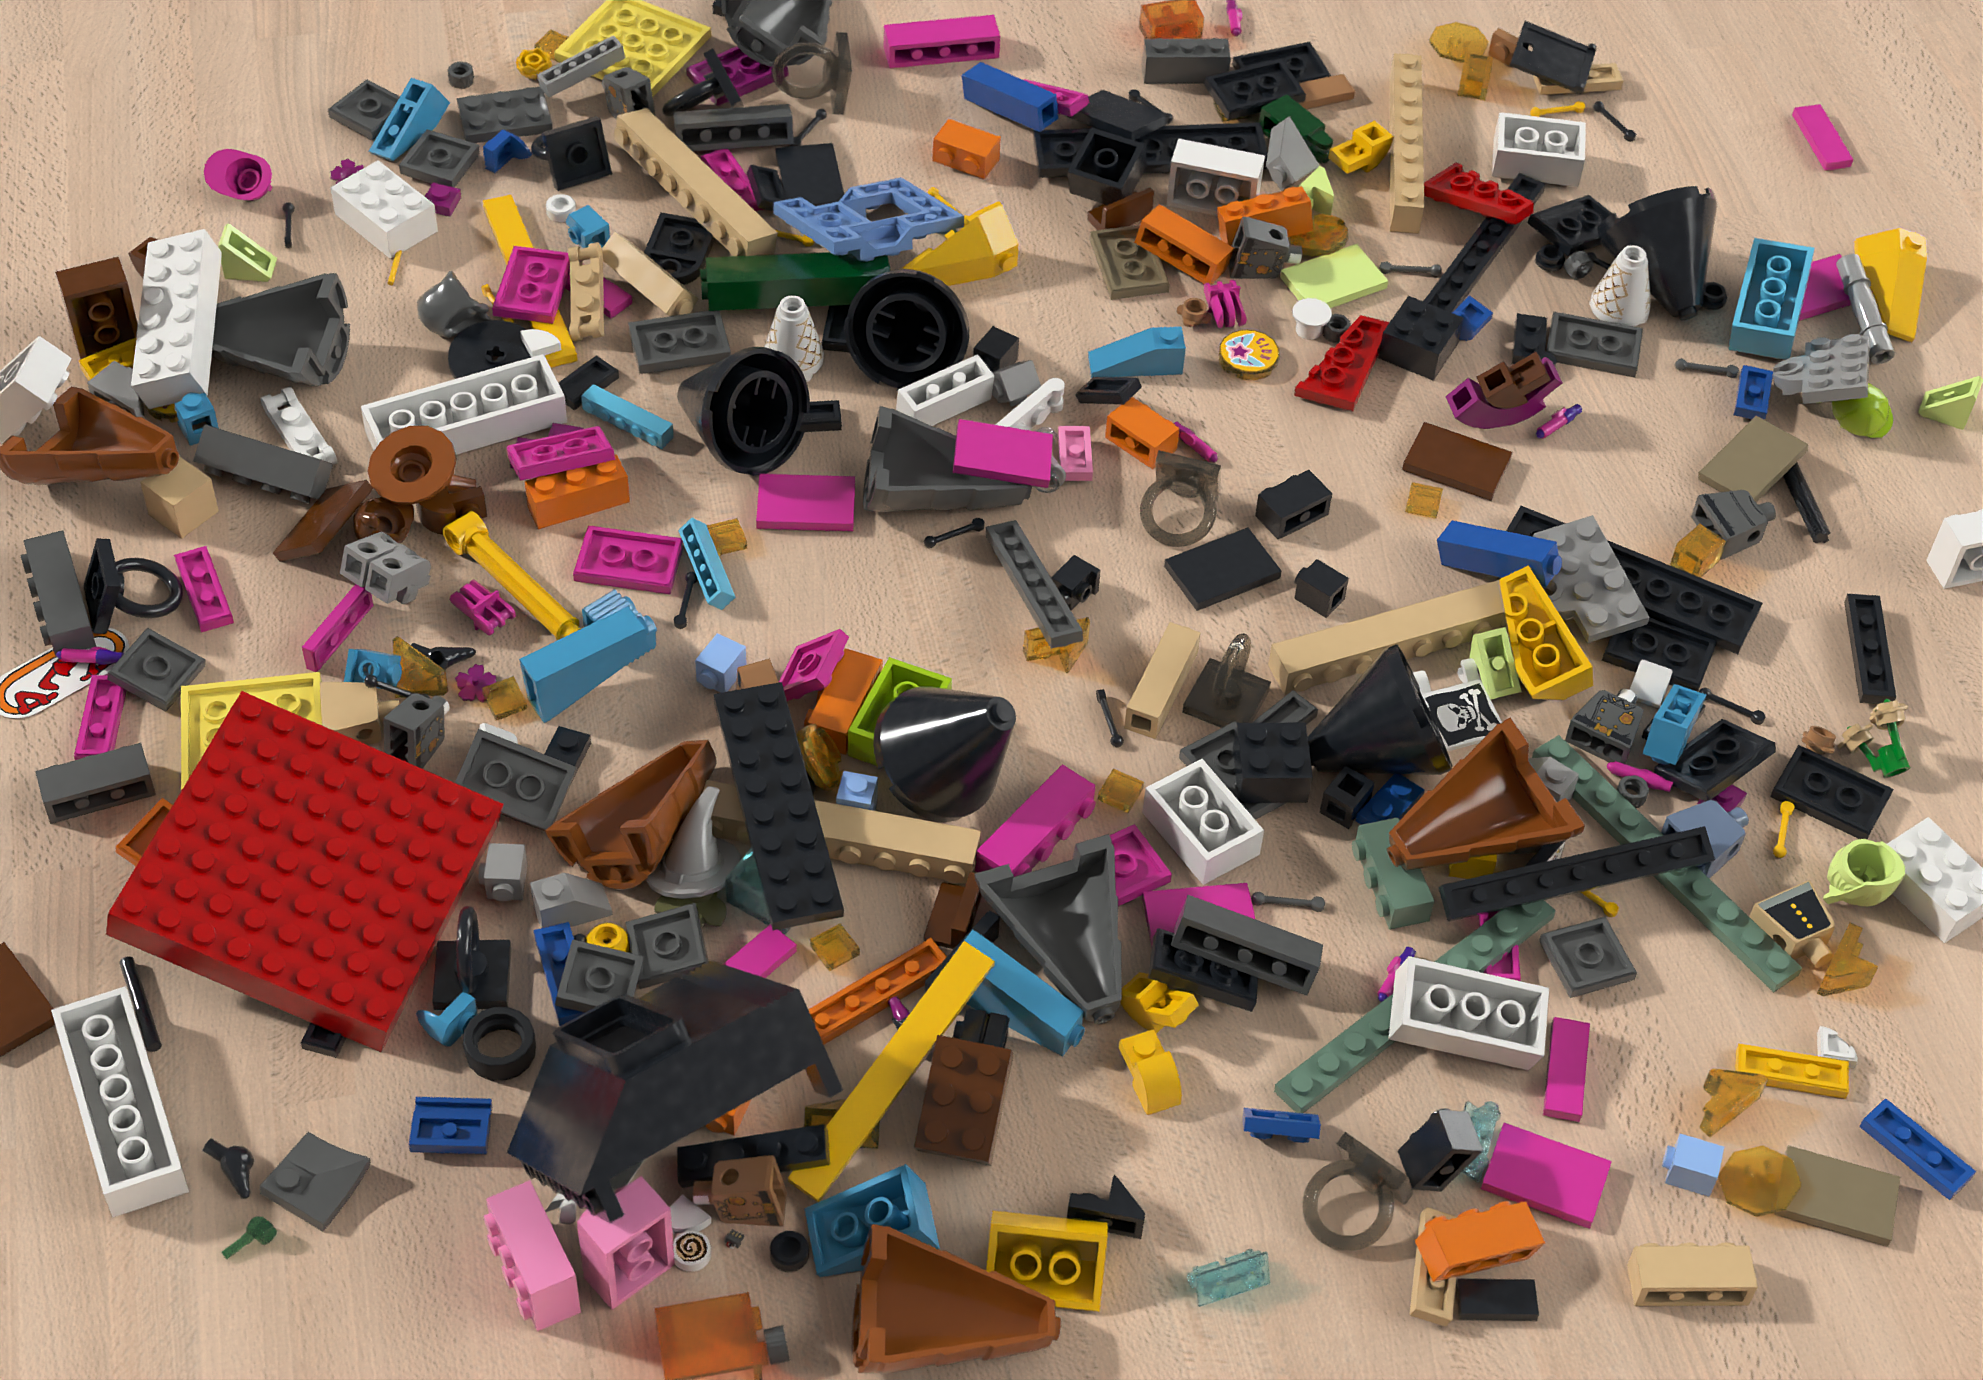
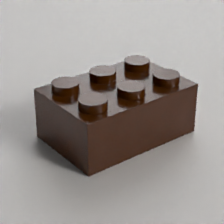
M119 256L55 272L80 359L137 337L138 322Z
M937 1035L914 1148L917 1151L991 1166L1014 1056L1012 1049Z

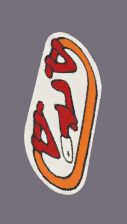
M109 628L107 634L93 633L96 647L106 648L114 652H123L124 654L129 649L127 638L116 629ZM52 647L0 676V715L8 718L32 716L90 684L92 675L108 674L116 663L99 665L97 663L62 662L61 659L55 657Z

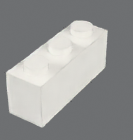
M977 354L899 389L896 410L933 426L991 400L994 375Z

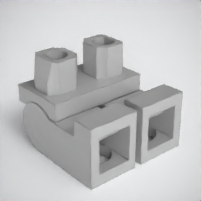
M379 532L345 545L340 574L360 587L366 586V591L387 604L394 600L401 604H407L416 599L418 589L429 584L430 575L428 574L431 569V563L427 559L418 556L405 545L397 543L389 535Z

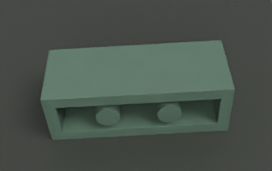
M1398 817L1359 825L1356 839L1352 841L1353 855L1357 861H1361L1364 868L1365 884L1368 889L1372 888L1376 897L1377 912L1380 917L1385 918L1389 930L1429 922L1435 902L1421 869L1404 870L1401 865L1395 867L1387 853V848L1390 847L1389 832L1400 821Z

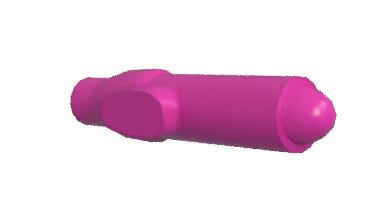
M1617 761L1607 764V769L1613 775L1622 778L1624 776L1636 775L1646 781L1648 788L1663 790L1669 793L1672 789L1673 782L1664 779L1650 770L1638 769Z

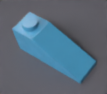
M411 77L369 152L384 159L394 161L412 147L426 129L432 131L438 125L450 102L433 84Z
M1182 327L1149 328L1089 351L1088 360L1091 378L1183 375L1186 347Z
M1674 684L1653 718L1643 754L1650 756L1657 763L1676 765L1704 704L1706 694Z

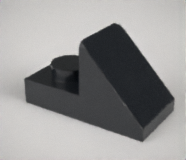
M1113 1175L1109 1200L1099 1198L1091 1193H1071L1067 1218L1108 1223V1233L1141 1239L1146 1213L1119 1178Z

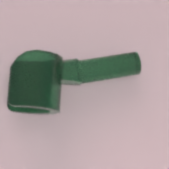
M254 1217L248 1223L246 1233L221 1251V1253L227 1260L247 1244L249 1245L254 1239L266 1245L274 1239L277 1230L264 1217Z

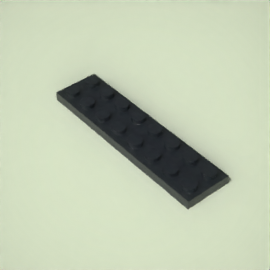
M1261 122L1162 126L1134 140L1145 144L1147 167L1143 174L1170 173L1171 160L1178 139L1265 155L1263 170L1267 169L1268 152ZM1091 128L1042 130L1041 132L1033 130V143L1039 178L1068 177L1067 171Z
M1521 505L1506 531L1533 537L1534 533L1566 523ZM1608 541L1650 618L1713 639L1717 642L1716 646L1739 654L1761 610L1762 602Z
M782 682L714 694V705L772 930L844 917L843 903Z

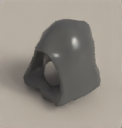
M449 271L440 283L428 289L417 300L418 316L423 325L433 333L450 338L475 323L492 320L486 314L489 310L488 305L472 299L453 271Z

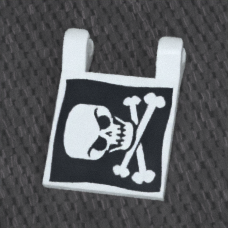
M1472 658L1460 662L1462 667L1458 669L1457 674L1463 683L1431 691L1425 671L1413 673L1426 705L1433 715L1447 751L1480 743L1497 724L1502 723L1480 680L1477 665Z

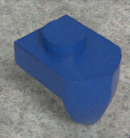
M501 130L483 146L485 168L492 173H496L512 158L527 159L532 155V152L518 136L509 131Z
M1470 295L1452 312L1464 318L1459 340H1472L1492 319L1493 315L1492 311Z

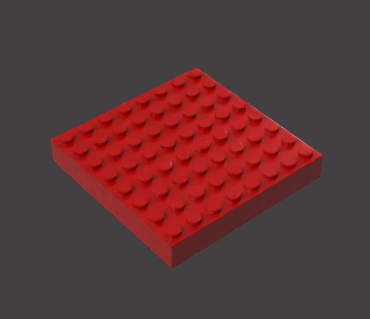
M241 691L109 910L106 935L382 1052L437 945V941H439L498 826L504 804Z

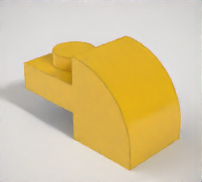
M1374 120L1353 130L1351 140L1331 148L1328 158L1347 174L1359 168L1368 173L1385 158L1391 148L1394 136Z
M1139 972L1121 988V1005L1125 1011L1148 1031L1154 1029L1156 1034L1164 1026L1176 1028L1184 1023L1188 1015L1199 1006L1194 994L1169 989L1167 984L1149 979V974Z
M1154 1029L1121 1039L1119 1049L1133 1076L1132 1086L1146 1115L1181 1105V1083L1174 1059L1170 1051H1164Z

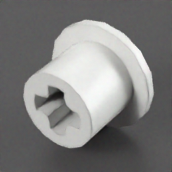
M1315 298L1299 300L1292 309L1293 317L1297 322L1296 333L1301 338L1307 340L1319 338L1322 335L1324 325L1330 321L1332 316L1328 304Z

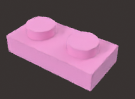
M1058 426L1059 464L1066 473L1065 481H1092L1093 466L1090 426Z

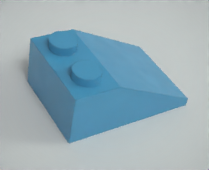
M906 1164L804 1208L816 1273L819 1277L862 1271L864 1266L860 1264L872 1224L883 1227L889 1226L936 1249H940L926 1183Z

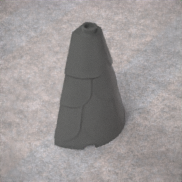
M722 0V14H725L728 24L726 29L729 35L747 56L770 67L784 68L785 66L796 64L798 66L808 61L824 46L827 41L829 8L832 5V0Z
M324 273L282 287L277 286L243 298L239 296L218 303L211 357L230 365H242L263 374L268 373L295 383H304L311 386L331 383L338 376L344 365L350 338V324H344L345 316L343 308H348V302L337 273Z
M879 407L871 439L870 457L866 465L863 489L864 510L894 512L927 509L952 510L964 507L967 510L1015 506L1021 505L1024 499L1029 500L1032 486L953 473L955 435L928 425L895 409Z
M1107 834L1077 843L1072 860L1013 877L1009 864L976 873L975 881L983 898L1014 932L1015 938L1044 968L1045 976L1064 997L1084 1011L1083 1017L1087 1021L1103 1024L1112 1020L1121 1003V941L1118 940L1115 849L1110 835Z

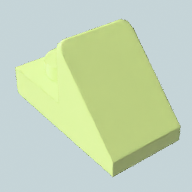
M1319 166L1300 186L1304 188L1310 198L1311 208L1330 217L1334 194L1325 168Z
M1506 627L1474 634L1469 658L1475 661L1482 684L1490 700L1522 692Z

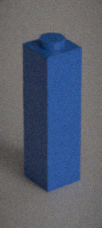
M982 62L961 75L965 100L1038 132H1041L1059 119L1057 94Z
M1452 520L1437 539L1441 565L1501 578L1529 565L1541 586L1544 587L1549 584L1554 575L1559 573L1562 565L1557 542Z

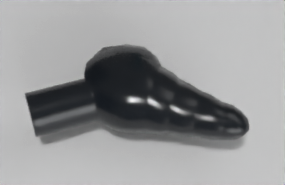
M412 643L408 654L423 660L424 667L429 673L441 674L448 667L473 657L476 654V650L470 647L442 646L429 649Z
M210 1138L202 1151L220 1162L223 1173L232 1183L237 1194L242 1199H247L250 1196L249 1174L254 1164L252 1153L244 1146H231L227 1148Z

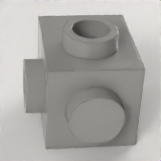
M1033 360L1021 361L992 372L994 375L992 395L997 399L998 403L1009 402L1010 406L1018 405L1027 398V395L1034 393L1041 387Z
M489 843L486 863H480L479 884L485 885L487 899H496L498 901L523 900L528 866L525 844Z

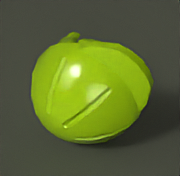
M1868 383L1867 398L1830 401L1832 402L1833 415L1841 424L1840 427L1854 435L1882 438L1890 431L1893 425L1894 418L1887 397L1880 389Z

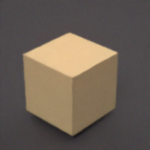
M180 456L177 466L170 473L146 477L140 482L149 516L181 539L219 512L211 478Z

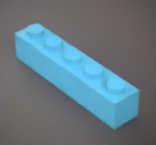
M594 384L581 395L582 409L587 413L593 414L653 446L663 449L674 438L672 423Z
M691 518L678 531L707 603L723 610L736 598L706 524Z

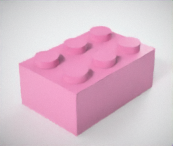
M642 1176L626 1186L617 1188L614 1192L624 1212V1216L609 1223L598 1215L593 1216L589 1210H586L577 1221L584 1278L611 1310L675 1265L671 1209Z
M529 1180L486 1198L489 1214L484 1215L483 1218L489 1232L487 1239L494 1256L500 1255L504 1265L501 1266L508 1287H515L518 1295L516 1302L523 1319L528 1320L531 1318L536 1331H540L581 1313L576 1275L531 1181Z

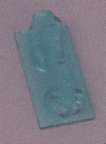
M1467 1101L1463 1110L1470 1115L1483 1151L1462 1173L1477 1183L1481 1180L1483 1169L1488 1165L1489 1159L1487 1155L1496 1121L1501 1117V1112L1498 1110L1499 1106L1490 1101L1485 1102L1484 1106L1479 1108Z
M1250 1248L1246 1252L1225 1258V1265L1223 1266L1218 1261L1200 1267H1193V1271L1187 1273V1278L1192 1288L1196 1287L1198 1306L1201 1307L1270 1284L1268 1253H1261L1260 1250L1253 1251Z

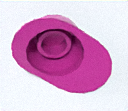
M223 149L212 154L205 163L203 173L205 181L212 190L219 194L240 200L255 201L262 198L267 191L271 192L272 190L271 167L265 159L257 155L236 149Z

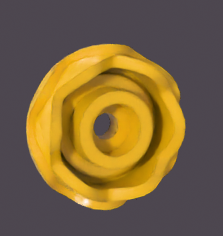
M541 48L523 50L516 59L518 71L526 78L537 80V74L552 67L550 55Z
M615 923L598 924L586 936V943L623 952H629L630 950L628 933Z

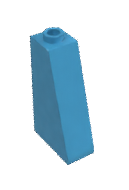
M627 606L519 659L528 701L543 723L550 721L648 650L646 635L649 634V629L642 616L636 617L630 607Z
M972 930L964 941L994 960L995 965L966 1004L974 1009L986 1011L987 1014L992 1012L1007 1015L1010 1018L1009 1028L1062 1057L1071 1045L1076 1047L1085 1032V1027L1082 1026L1084 1011L988 939Z

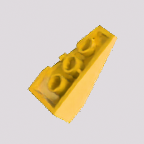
M997 201L974 212L966 218L968 224L956 233L953 230L949 231L944 235L946 240L934 250L927 248L901 269H912L928 273L944 282L947 286L993 278L1001 273L1010 271L1018 265L1019 243L1003 205Z
M1902 228L1858 237L1854 241L1855 254L1859 255L1867 278L1870 279V289L1873 291L1882 322L1887 325L1888 334L1912 343L1916 334L1927 262L1926 237Z
M1529 565L1499 579L1516 673L1532 699L1565 700L1594 686L1593 666Z

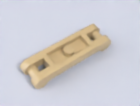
M597 242L581 249L579 246L568 248V257L570 261L571 324H569V333L573 342L581 341L586 336H592L593 338L604 337L603 253L601 245ZM590 259V264L583 265V260Z

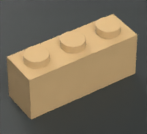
M1725 1242L1715 1246H1698L1695 1243H1683L1678 1246H1660L1656 1243H1645L1634 1247L1627 1263L1634 1306H1747L1750 1304L1758 1288L1749 1245H1735Z

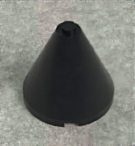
M1689 186L1647 196L1628 204L1630 212L1619 219L1616 213H1612L1597 228L1602 246L1615 259L1625 247L1631 245L1641 247L1646 252L1650 294L1673 317H1679L1680 320H1687L1697 316V311L1701 309L1717 210L1714 192L1708 187L1705 188L1706 194H1700L1697 186Z
M898 269L873 277L857 292L845 319L846 343L856 365L877 384L881 381L897 388L896 391L962 362L969 344V322L966 311L957 295L938 278L917 270Z
M749 347L740 350L687 378L680 384L677 392L679 404L710 453L722 466L731 471L753 476L769 473L780 467L792 456L805 432L799 430L803 414H809L810 411L808 385L797 363L783 352L766 347Z
M1398 644L1382 651L1308 736L1311 767L1315 766L1318 772H1341L1347 766L1360 773L1442 775L1449 772L1453 767L1433 715L1426 705L1420 692L1419 684Z
M921 686L903 692L890 701L883 709L874 731L876 763L878 769L884 767L893 784L889 790L906 808L921 817L933 821L952 822L979 810L989 800L995 789L1016 722L1014 707L1008 700L1002 697L940 687Z

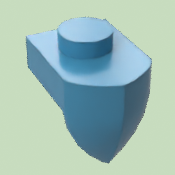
M462 992L440 1016L426 1010H418L416 1016L428 1035L442 1045L449 1047L464 1034V1030L470 1020L477 1015L475 998L468 993Z

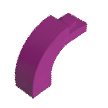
M1544 357L1542 362L1551 380L1525 395L1528 400L1526 404L1506 409L1495 407L1487 401L1480 384L1469 377L1450 392L1446 399L1455 419L1474 428H1498L1517 424L1546 408L1543 399L1563 382L1553 362Z

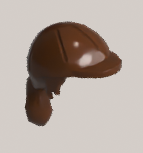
M382 497L370 498L359 506L353 516L355 536L357 540L383 532L397 543H402L409 534L414 520L415 509L413 505L394 504Z

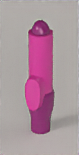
M1226 0V11L1231 34L1239 36L1242 33L1240 23L1243 17L1242 10L1238 8L1235 0Z
M1178 421L1174 423L1180 428V440L1189 445L1209 463L1218 461L1217 453L1198 438L1193 431L1182 426Z

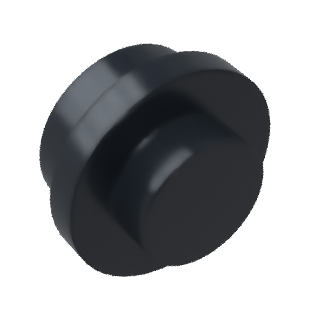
M1547 244L1542 246L1536 253L1535 262L1537 266L1545 271H1558L1564 266L1565 256L1555 245Z
M1706 283L1702 306L1710 310L1724 307L1727 301L1725 288L1719 283Z

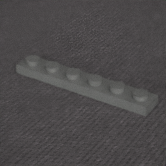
M1017 520L986 526L987 540L1050 648L1064 647L1069 644L1082 642V628Z

